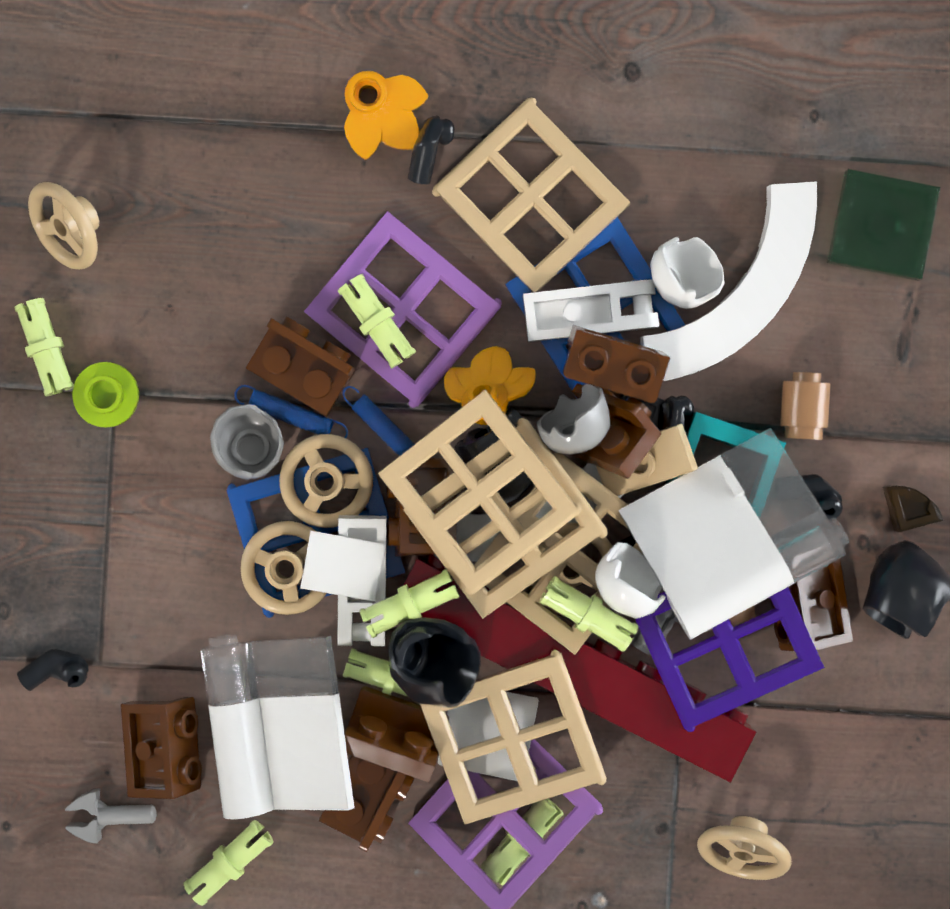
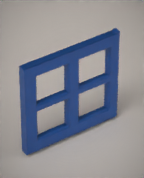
M618 217L557 273L559 274L566 270L576 288L590 286L576 262L606 243L611 242L632 275L633 281L652 280L651 269ZM516 277L506 283L505 286L525 316L523 294L532 292ZM655 288L656 294L651 295L652 308L655 313H658V318L665 330L668 332L684 326L685 323L673 304L665 301ZM620 298L621 310L632 304L633 299ZM620 332L605 333L606 335L623 339ZM568 338L540 341L571 391L577 383L581 385L587 384L567 378L563 374L569 353L565 346L568 344Z
M361 449L372 468L373 489L366 505V510L362 511L359 515L387 516L388 518L389 515L369 449ZM346 454L324 461L337 466L342 474L354 470L358 474L355 464ZM309 465L296 469L294 473V489L302 504L305 503L309 496L304 484L305 475L310 469ZM322 472L318 476L317 482L331 478L332 475L328 472ZM280 474L238 487L235 484H229L227 487V495L244 549L249 540L259 531L250 502L281 493ZM303 522V524L317 532L329 534L338 531V526L321 528ZM386 533V578L403 574L406 571L402 558L395 557V546L387 545ZM282 535L269 540L261 549L270 552L305 540L297 536ZM255 563V575L260 587L271 597L284 600L283 590L277 592L276 587L268 582L265 576V567ZM298 585L299 598L304 597L311 591L301 589V585ZM262 608L263 614L266 617L271 618L274 616L273 612Z

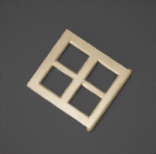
M533 97L527 98L447 173L432 190V194L436 197L441 196L533 293L538 292L630 205V201L536 106V99ZM527 125L558 155L531 183H528L499 153ZM487 162H490L519 192L491 220L460 190ZM571 171L603 202L575 230L543 199ZM533 207L564 238L535 267L504 235Z
M487 390L481 392L378 473L465 585V593L467 595H474L580 514L582 510V505L571 500ZM483 417L510 452L511 456L478 481L449 443ZM439 451L467 487V490L434 514L406 476ZM524 471L553 509L519 534L491 496ZM481 505L509 543L475 567L447 530Z
M525 418L518 420L516 429L571 500L582 505L581 513L574 517L579 523V527L543 552H541L538 546L521 558L525 563L524 566L489 591L484 586L474 595H467L465 593V585L406 509H403L482 619L598 536L601 538L607 536V528L549 448L542 442L534 427ZM499 439L466 463V466L479 481L485 476L486 472L511 454ZM454 472L421 497L430 509L434 511L466 486ZM537 488L509 508L498 491L491 496L519 534L525 528L517 518L545 499ZM491 521L460 543L459 546L467 555L500 530Z
M554 453L553 455L579 491L596 504L593 510L600 520L608 513L628 529L619 513V510L628 504L565 455ZM543 499L517 518L525 530L539 520L536 515L547 502L546 499ZM501 531L474 564L475 567L509 543ZM555 532L540 543V545L548 549L563 537ZM636 543L633 546V548L637 549L639 552L642 553L638 544ZM580 550L542 576L529 594L522 590L507 601L508 604L574 655L592 632L587 630L583 633L575 628V624L570 627L540 604L539 600L542 593H546L547 590L545 588L554 576L558 577L566 565L597 588L595 577L598 564ZM501 573L485 586L492 589L507 577ZM598 592L596 596L603 599L600 592ZM603 600L602 605L610 609L611 607Z
M553 650L550 656L477 679L465 701L457 706L487 698L501 736L459 749L445 712L456 707L444 708L420 704L464 824L596 783L604 785L606 783V774L563 656L558 650ZM549 677L563 716L520 729L506 691ZM568 728L581 767L539 780L525 742ZM506 748L519 786L477 799L464 761Z

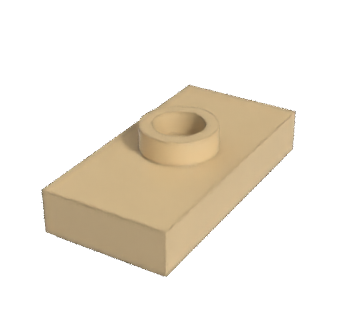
M681 423L660 431L662 434L629 479L596 466L603 486L616 496L697 470L698 466L683 424Z

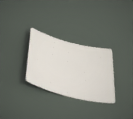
M507 692L520 729L534 725L539 702L538 698ZM487 698L448 710L449 723L459 749L501 736ZM531 740L525 742L528 752L530 749ZM506 748L464 761L467 771L517 781ZM439 756V757H438V764L441 765V766H443V765H442V762H441V759H440V756Z

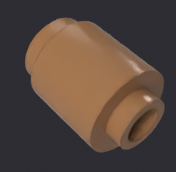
M793 372L792 381H783L780 426H785L784 438L823 440V428H828L831 383H821V373Z

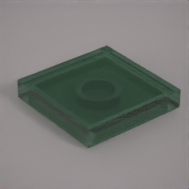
M848 169L844 173L827 263L916 281L922 280L941 187Z

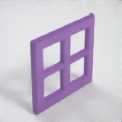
M387 211L304 312L409 399V406L415 408L422 403L498 312L502 301L499 298L493 300ZM390 239L394 240L425 266L423 271L400 298L365 270ZM360 274L364 275L366 282L373 292L391 307L395 314L392 320L399 329L407 320L441 349L416 380H413L398 366L391 369L388 361L370 335L364 339L331 311L342 298V295L338 293L339 288L346 283L352 286L350 280ZM440 280L475 308L450 339H447L415 312V309Z
M535 739L531 740L529 755L533 765L537 768L535 771L539 780L567 771ZM467 771L477 799L497 793L479 773ZM447 779L408 824L490 909H510L595 814H602L603 807L584 787L573 790L563 795L575 806L574 809L546 840L516 812L519 809L516 808L494 815L467 847L462 850L436 823L440 816L455 801ZM504 827L531 856L500 889L473 859L494 835Z

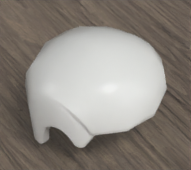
M675 237L660 245L653 254L650 263L653 285L668 303L685 309L694 308L711 300L720 293L725 284L723 267L716 253L702 239L693 237L689 240L678 242L679 237Z
M617 542L597 565L595 577L597 588L603 600L614 611L633 618H640L655 612L665 600L664 595L658 598L662 586L645 556L629 544Z

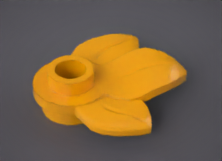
M374 71L359 72L348 81L345 88V101L350 112L345 121L344 130L351 148L358 156L364 160L369 159L381 142L395 149L413 150L419 135V127L412 110L424 104L429 97L421 84L405 75L385 79L381 74ZM367 88L374 89L377 92L376 100L370 104L363 103L360 100L361 92Z
M492 346L480 351L472 359L470 367L450 368L444 377V388L448 398L461 403L462 407L481 392L487 390L504 414H506L509 402L525 396L532 389L536 378V371L530 367L513 368L509 352L502 347ZM483 417L476 422L480 425H488Z

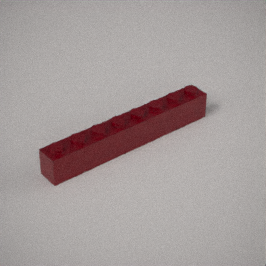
M429 555L427 560L418 556L404 585L407 584L411 588L442 573L446 568L435 555ZM453 577V581L438 587L435 591L438 593L455 585L460 597L421 613L422 618L445 620L460 626L476 641L482 657L506 669L550 656L553 650H558L563 656L582 708L730 783L756 734V731L746 723L749 715L737 708L696 725L693 732H688L681 723L657 667L643 660H639L637 666H634L620 659L622 651L599 638L595 645L585 641L574 655L507 602L482 619ZM562 620V621H564L566 624H568L570 627L573 626V625L570 624L569 622H567V621H565V620ZM549 677L533 682L554 693ZM685 682L694 704L705 699L707 695L705 692Z

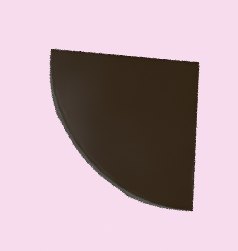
M893 485L883 487L894 532L899 533L944 521L937 505L921 492L906 486Z

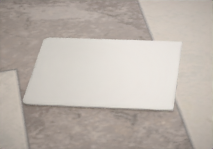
M310 531L300 588L375 601L385 545Z

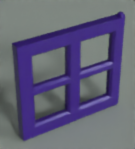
M788 587L770 596L775 607L774 609L734 627L728 619L711 628L714 636L674 654L671 653L655 617L672 609L665 591L658 594V598L664 595L665 600L655 612L640 618H634L681 723L688 732H693L696 725L825 668ZM780 620L797 658L755 677L738 639ZM720 647L737 685L694 704L678 666Z

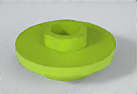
M111 362L95 363L84 369L77 377L72 392L73 403L78 414L89 424L105 428L115 427L126 422L135 412L139 402L138 384L133 375L121 365Z

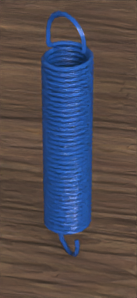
M241 385L235 391L234 397L237 403L245 405V403H241L237 399V392L242 387L253 389L249 404L256 405L271 417H275V419L277 418L290 425L320 435L330 434L334 423H337L346 430L344 438L348 436V429L341 422L319 415L308 409L306 410V408L304 409L295 404L293 405L291 402L280 400L276 396L274 397L263 391L256 390V388L249 385Z
M346 386L343 389V397L352 406V410L398 456H401L415 445L366 394L361 396L352 405L345 398V390L352 388L357 393L360 392L352 386Z

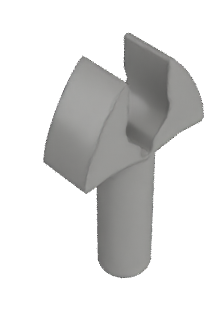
M97 788L79 796L65 808V811L84 809L97 817L89 823L71 822L65 828L74 836L97 844L102 839L101 829L106 825L154 823L157 811L153 804L107 806L100 800V788Z

